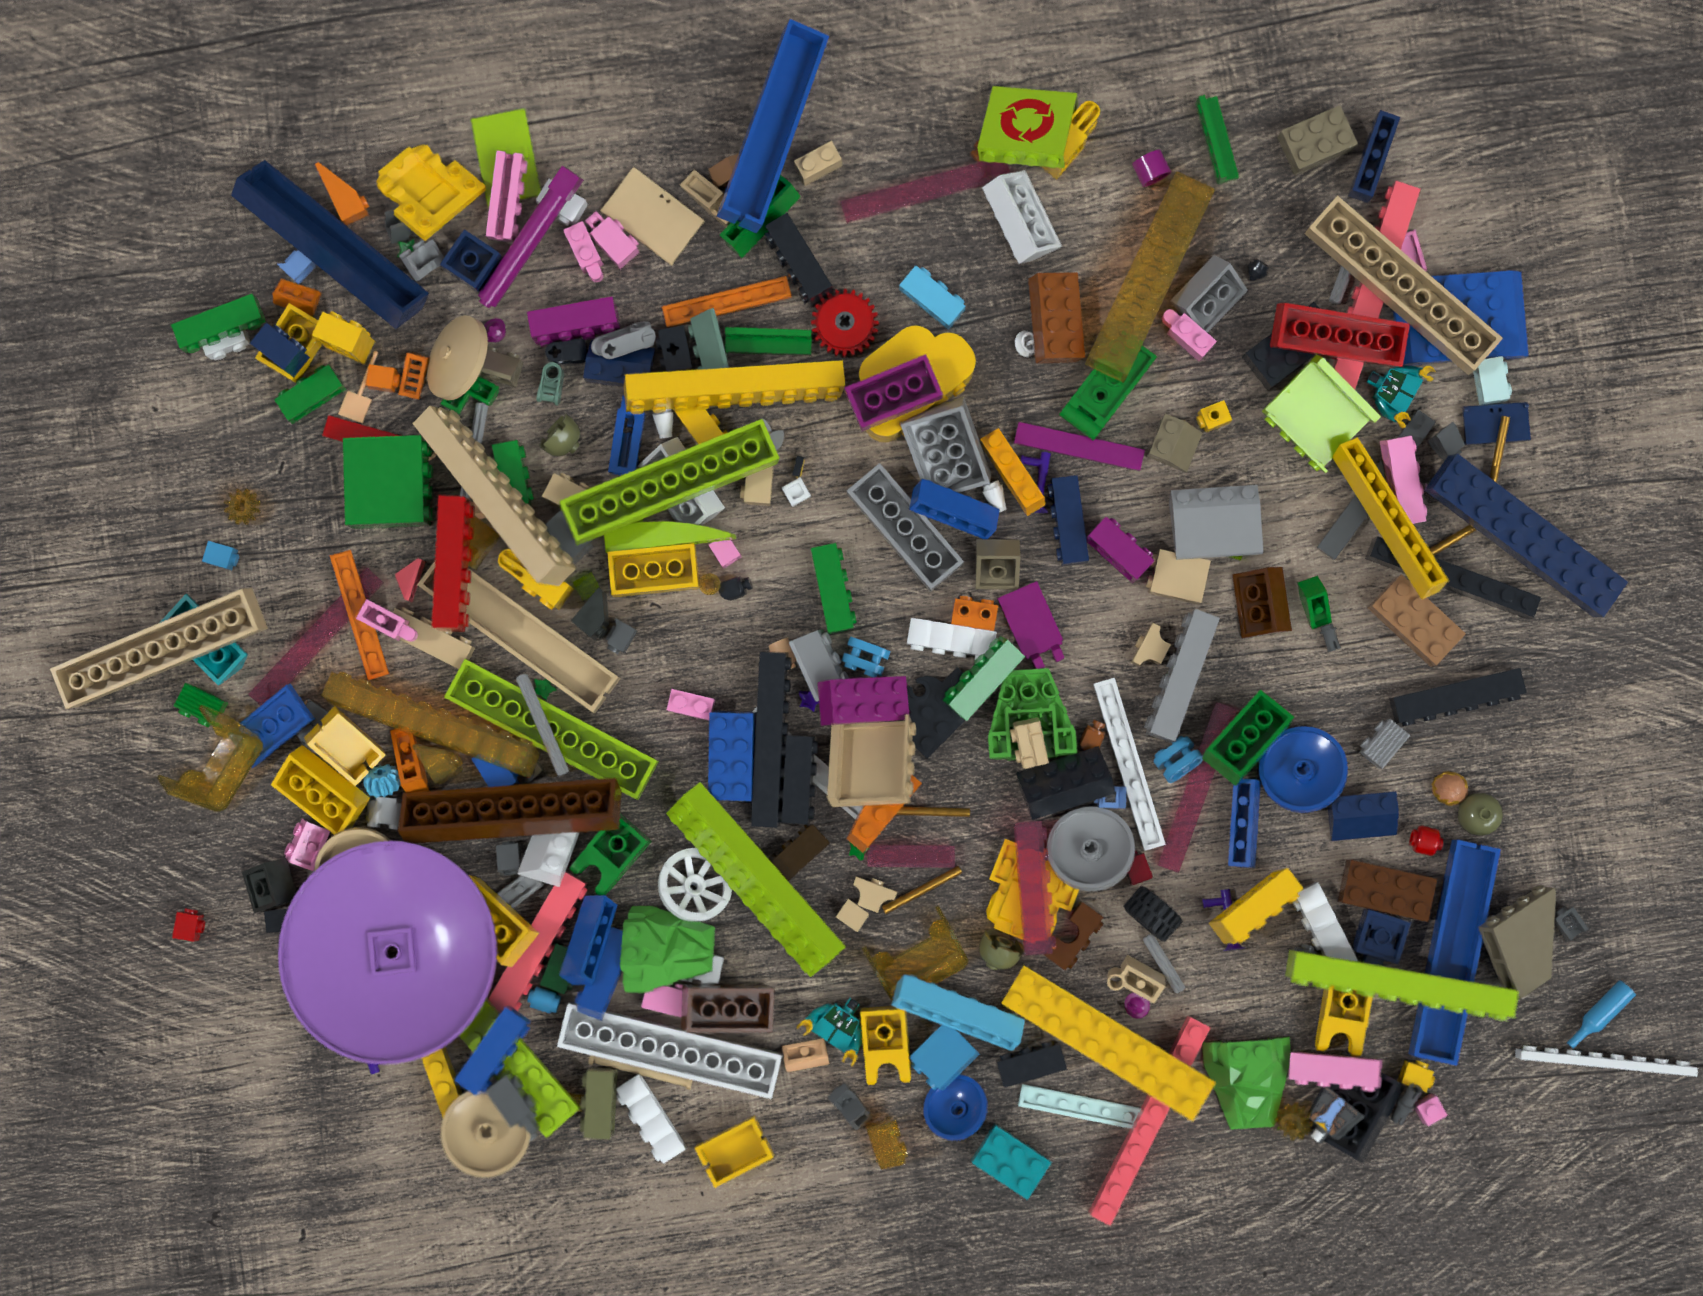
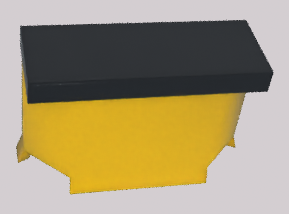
M798 455L792 473L796 478L801 477L805 462L804 457Z

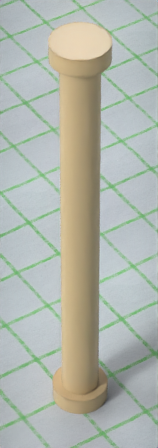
M590 1055L588 1064L590 1065L595 1063L640 1074L645 1077L685 1086L687 1090H690L693 1080L593 1055Z

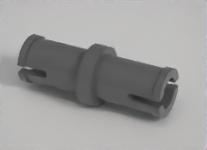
M1410 1084L1404 1096L1399 1098L1398 1106L1391 1115V1120L1397 1124L1399 1119H1401L1399 1125H1403L1409 1113L1414 1111L1415 1103L1422 1093L1421 1087L1417 1084L1414 1090V1084Z

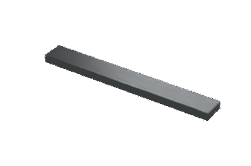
M1417 410L1411 421L1408 422L1397 438L1412 436L1417 449L1436 422L1420 410ZM1381 459L1376 467L1386 481L1383 459ZM1356 495L1316 547L1332 560L1337 558L1368 516Z

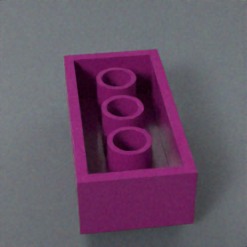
M613 297L527 312L531 338L540 347H547L553 342H563L580 337L585 340L593 339L597 334H607L621 329L617 305Z
M926 354L845 387V394L861 432L941 400L943 397Z
M906 676L834 679L817 682L821 726L895 722L905 720V715L909 714Z

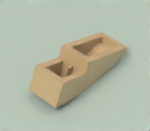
M693 170L680 184L681 188L716 220L727 227L731 222L716 217L724 193L697 171Z

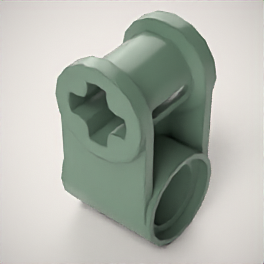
M550 362L544 366L537 391V402L547 401L559 406L564 371L557 363ZM552 368H557L559 371L558 376L552 379L549 378V371Z

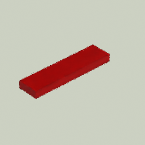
M328 415L322 436L343 442V438L400 435Z

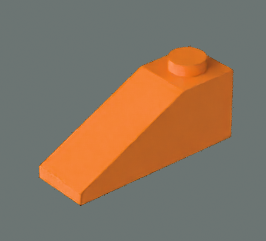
M315 163L334 206L346 226L369 215L366 209L369 207V204L364 195L360 197L356 190L321 163Z
M412 725L391 730L400 783L406 793L429 791L426 772Z

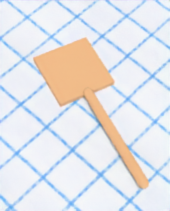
M374 351L369 364L374 365L378 355L377 351ZM368 368L358 394L347 390L338 413L360 423H363L372 399L362 396L366 385Z

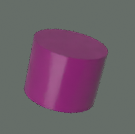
M1160 149L1147 153L1132 163V167L1142 187L1153 185L1171 174V170Z

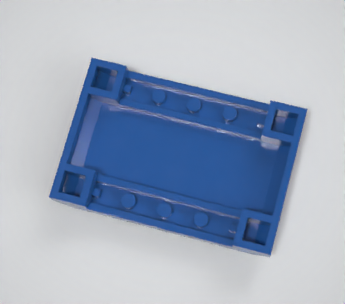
M1499 271L1432 276L1503 338L1485 359L1503 356L1505 359L1529 357L1521 272ZM1394 311V321L1407 323ZM1411 325L1409 326L1403 366L1452 362Z

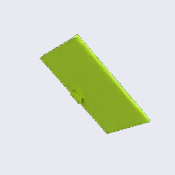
M525 108L472 118L471 124L482 181L486 185L485 196L487 206H490L497 151H504L506 154L514 155V153L523 154L524 160L527 161V172L522 174V182H525L524 194L520 195L519 200L538 197L541 188Z

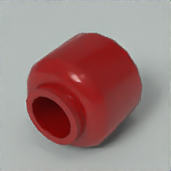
M1423 825L1413 829L1409 839V845L1412 846L1414 852L1433 856L1437 850L1441 851L1444 839L1440 838L1438 829Z

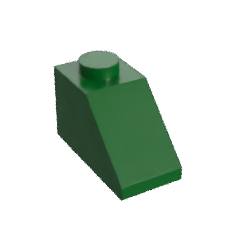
M1318 575L1297 582L1299 597L1310 628L1315 629L1332 623L1328 593Z

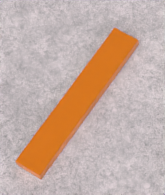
M787 276L662 306L666 326L671 328L691 323L690 318L711 308H714L716 316L789 299L792 296Z
M347 550L330 555L367 679L371 680L388 675L389 670L376 629L356 619L366 601V596L352 551Z

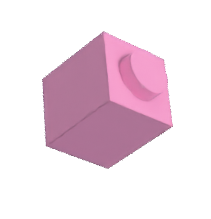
M731 540L709 544L710 549L723 569L741 558L740 553Z
M1430 1093L1415 1103V1111L1421 1122L1427 1126L1447 1116L1436 1095Z

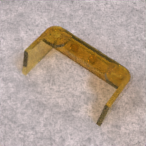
M201 705L199 710L208 723L213 725L214 732L222 737L221 741L202 772L188 770L181 775L178 781L160 774L157 779L168 795L215 812H220L228 807L261 753L263 743L257 735L232 717Z
M939 905L935 909L941 919L931 924L928 930L931 937L892 958L888 952H879L872 957L866 946L862 947L874 973L891 1002L893 1001L897 982L904 974L916 976L919 980L927 983L937 984L964 969L968 964V958Z

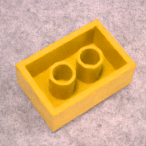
M289 303L276 323L278 327L290 336L288 340L294 338L307 349L305 354L310 357L295 377H292L260 351L255 359L296 383L302 378L322 345L312 336L318 320Z
M330 311V314L322 312L312 333V336L325 348L362 364H365L375 343L370 337L371 334L361 324L350 320L348 323L341 315Z

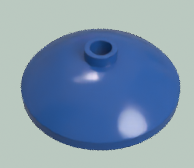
M958 1075L944 1091L938 1088L936 1090L931 1088L924 1102V1118L928 1127L937 1136L946 1140H962L971 1136L980 1128L985 1120L988 1107L986 1094L975 1080L965 1075ZM963 1108L962 1114L958 1115V1110Z

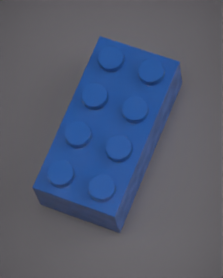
M709 712L708 791L716 800L752 801L757 712Z

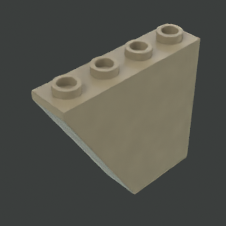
M1539 885L1532 888V892L1517 898V902L1502 908L1499 914L1487 918L1486 922L1478 927L1502 988L1519 991L1517 999H1522L1551 979L1556 890L1553 887Z

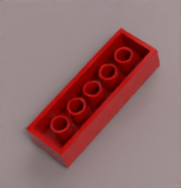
M1278 303L1270 347L1389 367H1403L1410 324L1289 303Z
M465 496L438 497L432 628L438 631L465 632V627H469L470 618L469 614H466V607L470 605L471 594L467 592L468 583H471L472 572L468 568L469 562H472L473 550L469 548L470 540L474 538L471 518L475 517V506Z

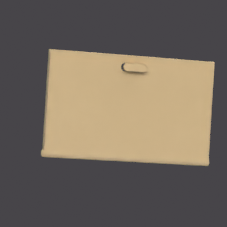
M634 167L600 210V212L607 217L609 216L613 221L617 219L625 231L670 265L674 264L675 260L705 222Z

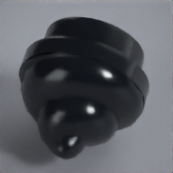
M1257 258L1253 262L1250 261L1248 264L1249 280L1256 281L1266 277L1270 267Z

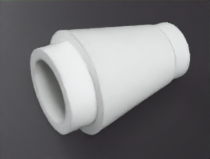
M666 409L662 413L652 414L660 438L672 437L674 412H671V409Z
M999 480L982 486L984 489L982 493L990 505L1000 509L999 512L1007 509L1003 485H1000Z

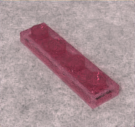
M870 845L868 850L867 867L955 868V846Z

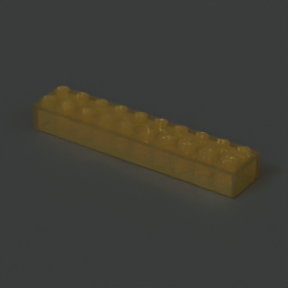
M1176 171L1085 365L1124 383L1215 191L1214 188Z
M339 671V674L331 672L321 695L331 705L531 779L540 757L536 746L532 745L533 742L524 738H520V741L512 737V734L500 730V733L492 730L491 726L480 723L478 726L465 716L460 715L459 718H456L452 715V712L443 708L437 711L432 708L431 704L424 701L416 703L405 694L399 693V696L391 693L392 690L386 687L379 686L377 689L371 685V682L361 678L359 681H356L345 672Z

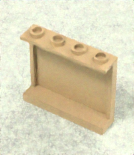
M909 714L905 715V721L832 725L827 799L832 807L910 803V795H913L911 775H914V763L911 761L912 755H915V744L912 742L913 735H916V724L911 721Z

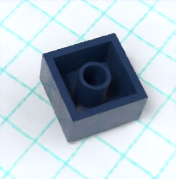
M464 229L440 265L446 272L479 293L503 257L498 251Z
M266 323L250 344L292 377H295L310 358L305 354L307 349L294 338L288 340L290 336L276 324L271 327Z

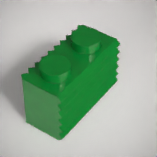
M185 683L174 707L179 709V714L188 718L193 715L199 718L197 721L199 724L209 728L210 724L217 726L228 702L192 684Z

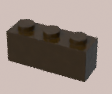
M805 824L797 832L800 835L794 841L790 838L781 846L783 851L778 856L774 853L768 858L787 881L791 880L830 844L814 824L811 826Z

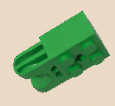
M620 813L619 829L599 831L570 866V871L573 874L582 873L588 866L595 865L601 871V880L596 886L595 892L597 895H607L651 844L652 840ZM617 839L623 840V847L617 848Z

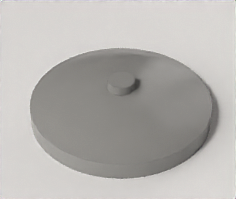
M1082 807L1068 812L1055 823L1048 837L1047 855L1053 872L1062 882L1082 891H1099L1114 886L1129 872L1134 861L1135 842L1129 826L1116 813L1104 808Z

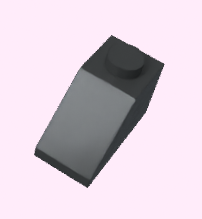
M1454 422L1444 427L1427 441L1443 462L1448 455L1457 453L1460 455L1462 453L1460 448L1465 445Z

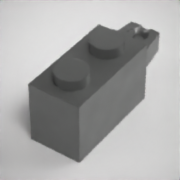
M512 1073L506 1075L485 1092L510 1128L518 1125L520 1128L524 1126L529 1134H533L540 1129L535 1120L537 1116L535 1111L537 1109L534 1105H536V1102L530 1094L525 1093L522 1088L523 1083L518 1076H514Z

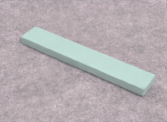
M1022 1084L1018 1106L1130 1129L1141 1110L1139 1107Z

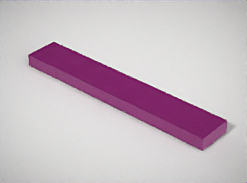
M1022 422L1018 423L1014 444L1139 472L1145 452L1144 449L1099 439L1092 441L1085 436Z

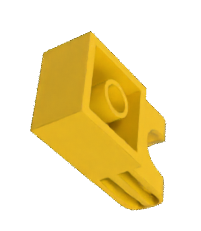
M1086 101L1082 103L1073 114L1064 151L1065 167L1050 168L1040 166L1056 180L1084 149L1087 137L1095 129L1100 115V108L1095 102Z
M511 549L503 550L498 556V563L501 568L524 585L521 588L535 597L538 594L541 597L539 601L551 610L554 607L560 610L575 590L564 581L560 586L537 583Z
M1330 985V989L1323 990L1315 1048L1317 1051L1327 1050L1331 1038L1340 1032L1344 1033L1348 1038V1052L1352 1057H1360L1363 1051L1366 1027H1368L1372 997L1357 994V990L1352 989V993L1334 990L1335 986ZM1345 996L1351 999L1350 1004L1346 1003V1006L1343 1003Z
M894 1006L862 1008L860 1013L867 1084L874 1085L877 1082L878 1068L884 1063L895 1065L899 1071L900 1080L903 1083H909L911 1080V1064L906 1011ZM887 1026V1028H889L890 1031H888V1034L885 1035L884 1032L880 1031L879 1028Z

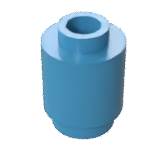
M536 987L535 991H530L527 1002L531 1003L530 1008L549 1014L551 1012L556 1013L561 996H558L556 992Z

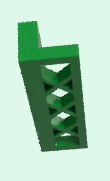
M1201 95L1195 104L1217 185L1237 180L1239 174L1218 97L1214 96L1206 99L1205 95Z
M725 327V353L811 356V330Z

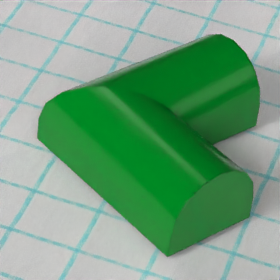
M478 376L470 389L461 397L454 400L443 399L440 404L450 411H455L458 415L461 414L470 396L491 406L499 393V386Z

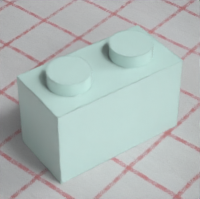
M1503 356L1484 359L1476 370L1473 371L1479 405L1507 401L1512 394L1511 384L1507 383L1506 374H1508L1507 363L1503 362Z

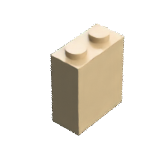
M1161 549L1157 551V554H1153L1152 558L1155 561L1150 566L1154 567L1152 575H1148L1146 587L1149 588L1148 593L1197 605L1201 604L1211 561L1201 558L1176 560L1175 552Z

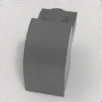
M844 1083L836 1087L828 1096L831 1103L842 1113L847 1122L856 1131L873 1118L870 1111L848 1084Z

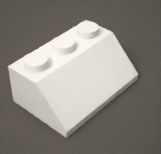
M580 832L532 835L518 874L560 887Z

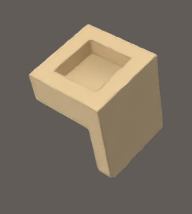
M848 899L836 915V918L858 932L869 916V913Z

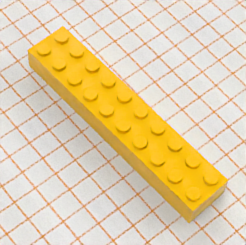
M843 360L626 374L624 380L626 412H631V414H642L644 411L653 410L654 413H662L666 409L686 411L687 408L694 407L697 410H706L709 406H718V408L724 409L738 404L740 407H749L753 403H761L763 406L772 405L774 402L792 404L798 400H803L805 403L815 402L816 399L835 401L841 397L845 388Z
M1023 966L1001 1003L1191 1121H1194L1216 1083L1027 966Z

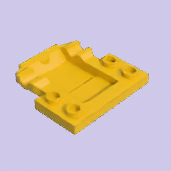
M420 145L412 149L410 147L406 148L378 171L379 178L376 181L378 189L386 197L400 205L394 210V216L424 241L429 239L486 191V185L456 160L446 167L441 163L440 155L434 154L428 145Z
M1004 839L989 878L1000 883L998 890L991 896L986 909V915L995 924L994 929L1035 944L1036 941H1047L1056 926L1059 907L1071 912L1079 890L1068 886L1056 876L1050 866L1048 855Z

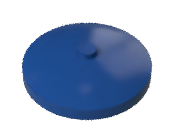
M1302 726L1285 730L1260 758L1259 775L1265 792L1273 802L1289 811L1309 813L1327 807L1339 797L1347 781L1348 764L1341 745L1334 737L1323 730Z

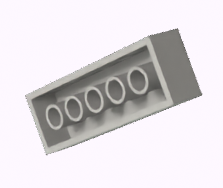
M880 463L847 490V495L930 592L964 564L961 557L926 516L909 510L911 499Z
M1197 609L1190 613L1188 612L1187 615L1185 614L1181 627H1184L1183 632L1177 635L1174 647L1177 649L1175 654L1170 655L1166 665L1169 671L1162 676L1159 687L1162 688L1161 693L1155 696L1152 703V708H1154L1153 715L1147 717L1144 728L1147 729V735L1169 743L1176 741L1217 628L1219 617Z

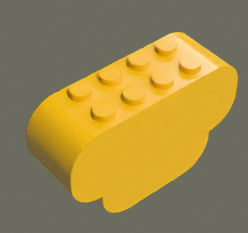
M909 326L897 333L862 362L859 370V382L926 354L943 393L941 400L866 430L871 438L879 442H892L901 435L904 436L900 425L902 422L941 403L947 402L953 395L956 398L965 391L966 385L973 376L976 360L972 348L961 336L954 333H942L934 337L924 327Z

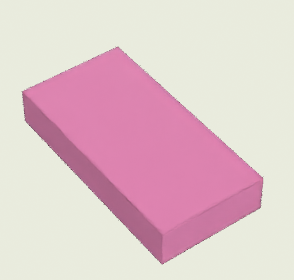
M1416 230L1406 232L1401 251L1423 270L1427 271Z

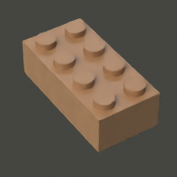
M1402 574L1395 577L1367 607L1430 667L1436 666L1466 634L1428 598L1421 600L1411 582Z

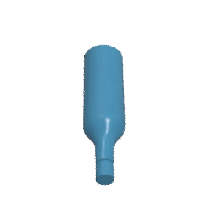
M1619 980L1584 1015L1581 1028L1567 1044L1574 1049L1587 1035L1600 1032L1636 996L1633 990Z

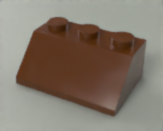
M1266 567L1232 574L1242 638L1292 631L1283 567Z

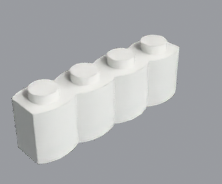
M911 618L907 645H911L910 649L916 651L930 648L932 653L945 655V651L953 652V656L959 658H966V655L975 656L974 660H976L978 656L985 654L989 649L990 643L996 639L997 632Z
M1314 882L1304 887L1298 893L1300 895L1299 898L1293 901L1292 904L1296 911H1301L1304 917L1301 919V922L1306 931H1311L1314 937L1311 941L1317 951L1320 950L1323 956L1358 962L1319 883Z
M636 1075L617 1088L618 1093L616 1097L622 1106L626 1104L630 1112L627 1113L634 1124L638 1123L642 1130L639 1133L646 1143L649 1141L654 1149L651 1152L657 1161L661 1160L664 1164L686 1150L687 1146L642 1075Z

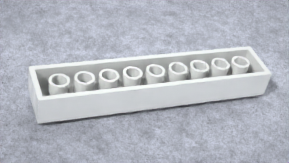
M570 1002L567 1005L557 1045L560 1048L772 1099L783 1054L701 1033H686L681 1028L607 1010L601 1021L577 1012V1004L574 1002Z

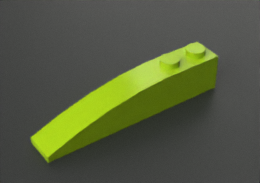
M644 519L604 535L606 553L736 539L735 534L711 527L667 521L644 522Z

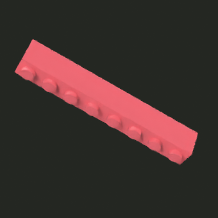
M565 871L560 887L554 886L531 924L539 932V935L512 967L507 966L488 999L499 1013L506 1006H512L519 1011L522 1003L519 1001L523 994L527 996L533 987V984L530 982L534 975L538 977L544 968V965L541 963L545 956L549 958L555 948L552 944L556 937L560 939L566 930V927L563 925L567 918L571 920L577 911V908L574 906L578 899L582 901L588 892V889L585 888L588 883Z

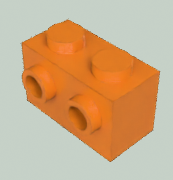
M960 596L959 599L955 598L951 619L952 625L994 631L998 605H994V601L981 599L980 603L972 601L973 598L968 596Z

